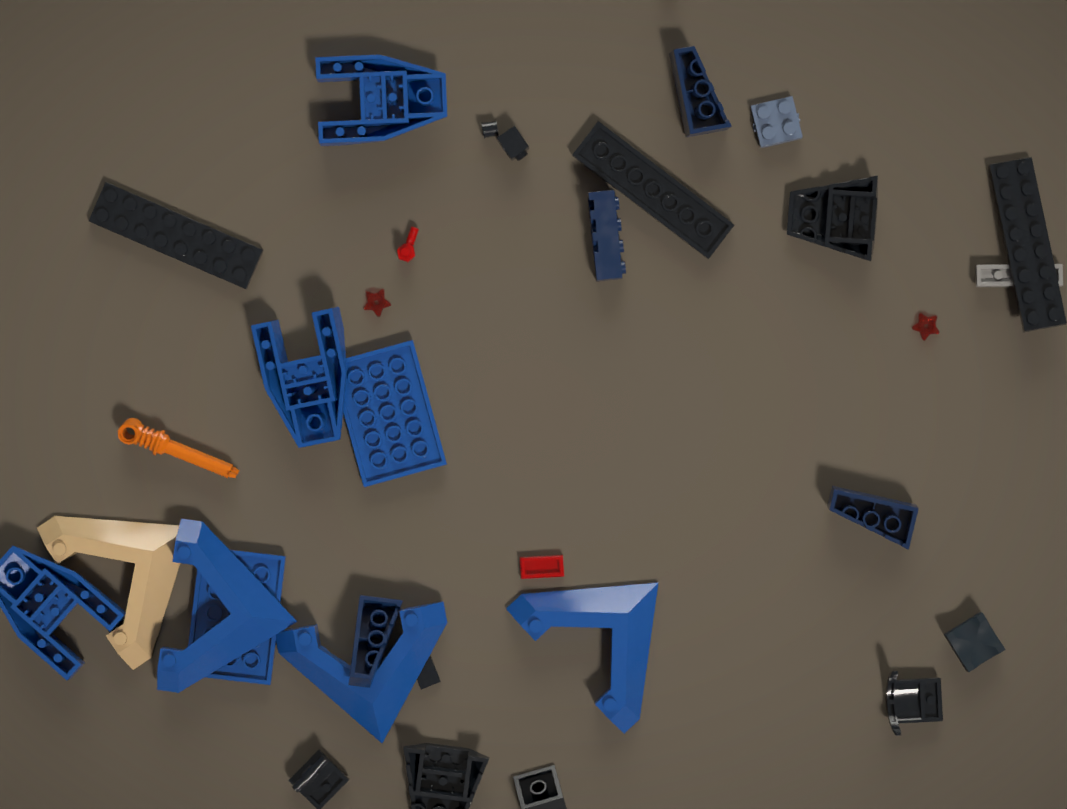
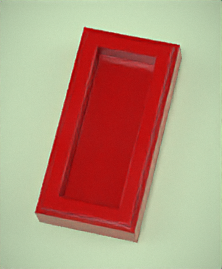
M563 555L520 557L521 579L564 577Z

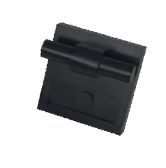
M319 749L288 781L293 785L292 788L296 792H300L316 809H321L350 779Z

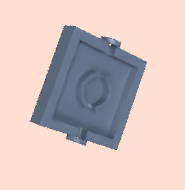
M793 96L750 107L754 120L752 126L754 132L757 133L760 148L803 138L799 124V113L796 112Z

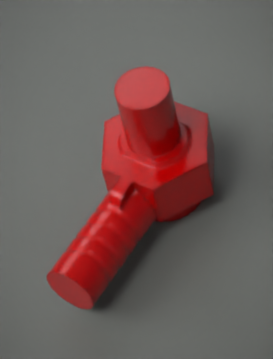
M411 227L406 243L397 249L399 260L409 263L416 257L413 246L419 231L418 228Z

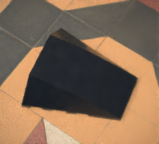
M878 175L791 191L787 235L871 261L876 232Z
M432 743L403 747L411 809H469L490 757L469 748Z

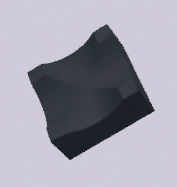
M979 612L944 634L967 672L974 670L985 661L1006 650L982 612Z

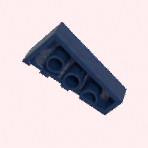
M695 46L672 50L669 53L685 137L714 133L731 128V123L727 119L723 111L724 108L714 92L715 89L708 79Z

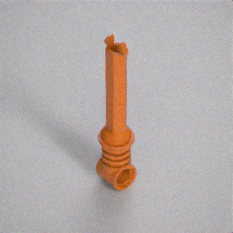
M136 418L127 419L118 430V438L121 442L128 445H137L139 443V446L142 447L144 445L145 449L149 447V450L155 456L166 453L226 478H236L240 471L233 464L171 440L169 435L165 434V430H157L155 432L153 428L151 430L148 426L145 428V425ZM126 428H132L135 435L129 434Z

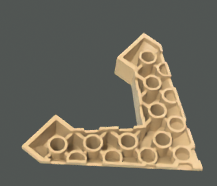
M54 516L37 527L45 547L57 564L63 563L77 552L135 563L124 624L106 635L119 656L132 670L152 658L162 620L181 564L172 562L179 525Z

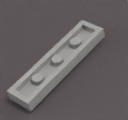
M1009 264L975 266L976 287H1014ZM1055 264L1059 287H1062L1063 264Z

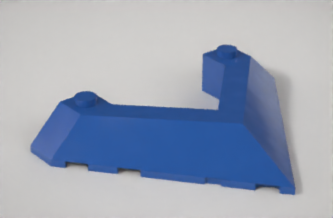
M181 519L175 540L172 562L194 565L230 612V615L184 650L169 647L160 648L157 668V690L179 693L298 622L203 521Z
M659 582L521 594L506 610L535 641L551 626L612 628L610 688L595 701V705L625 734L640 719Z
M444 601L404 608L399 611L403 634L378 668L370 688L349 685L351 666L321 645L317 624L287 629L278 633L276 638L278 653L378 741L383 743L448 623Z

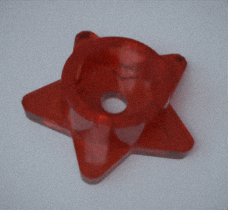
M382 289L376 294L366 292L368 302L363 309L373 310L377 317H380L383 308L391 306V303L384 299V290Z
M919 313V322L912 329L920 332L922 340L925 341L930 334L940 333L936 327V315L926 317L924 314Z

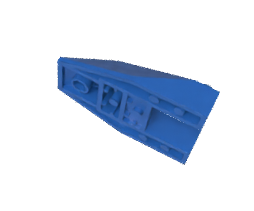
M383 55L315 57L316 79L318 82L360 81L361 120L318 122L320 146H340L385 141L448 117L446 73Z
M339 307L312 312L321 355L288 362L279 319L251 325L264 388L298 448L341 439L347 365L344 327Z
M12 546L0 559V607L18 638L64 679H71L85 662L52 632L77 604L82 606L109 631H113L125 618L126 612L77 572Z

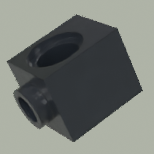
M515 126L497 137V141L511 161L514 159L519 161L528 155L527 150H529V146Z

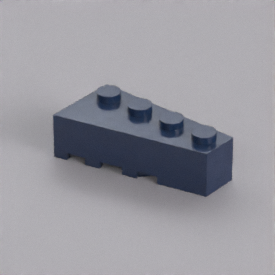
M614 190L588 192L596 282L622 279V274H626L625 261H621L620 253L624 252L623 240H619L618 231H622L621 218H617L616 210H620L619 198L615 197Z
M832 486L827 505L830 511L909 550L919 510L916 504Z
M360 595L349 685L371 687L400 614L399 611L401 610L403 600Z

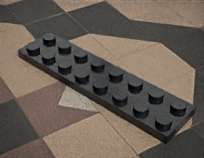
M599 121L572 154L575 159L707 259L711 257L734 227L732 222Z
M1032 157L990 164L988 167L1023 333L1066 325L1065 311Z
M107 182L104 184L89 219V222L246 290L264 251Z

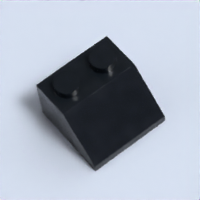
M555 765L513 777L521 809H567Z

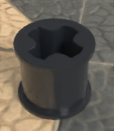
M496 120L486 123L481 122L484 139L494 136L499 137Z

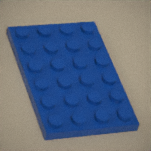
M413 340L346 358L347 377L343 413L363 486L367 487L447 465Z
M230 550L281 603L286 556ZM198 570L188 646L230 615V612ZM277 634L205 678L271 685Z

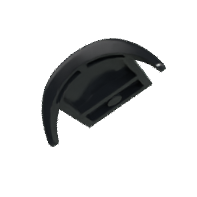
M892 671L889 674L886 685L887 714L890 727L896 736L901 735L900 723L943 721L941 678L897 680L898 671Z

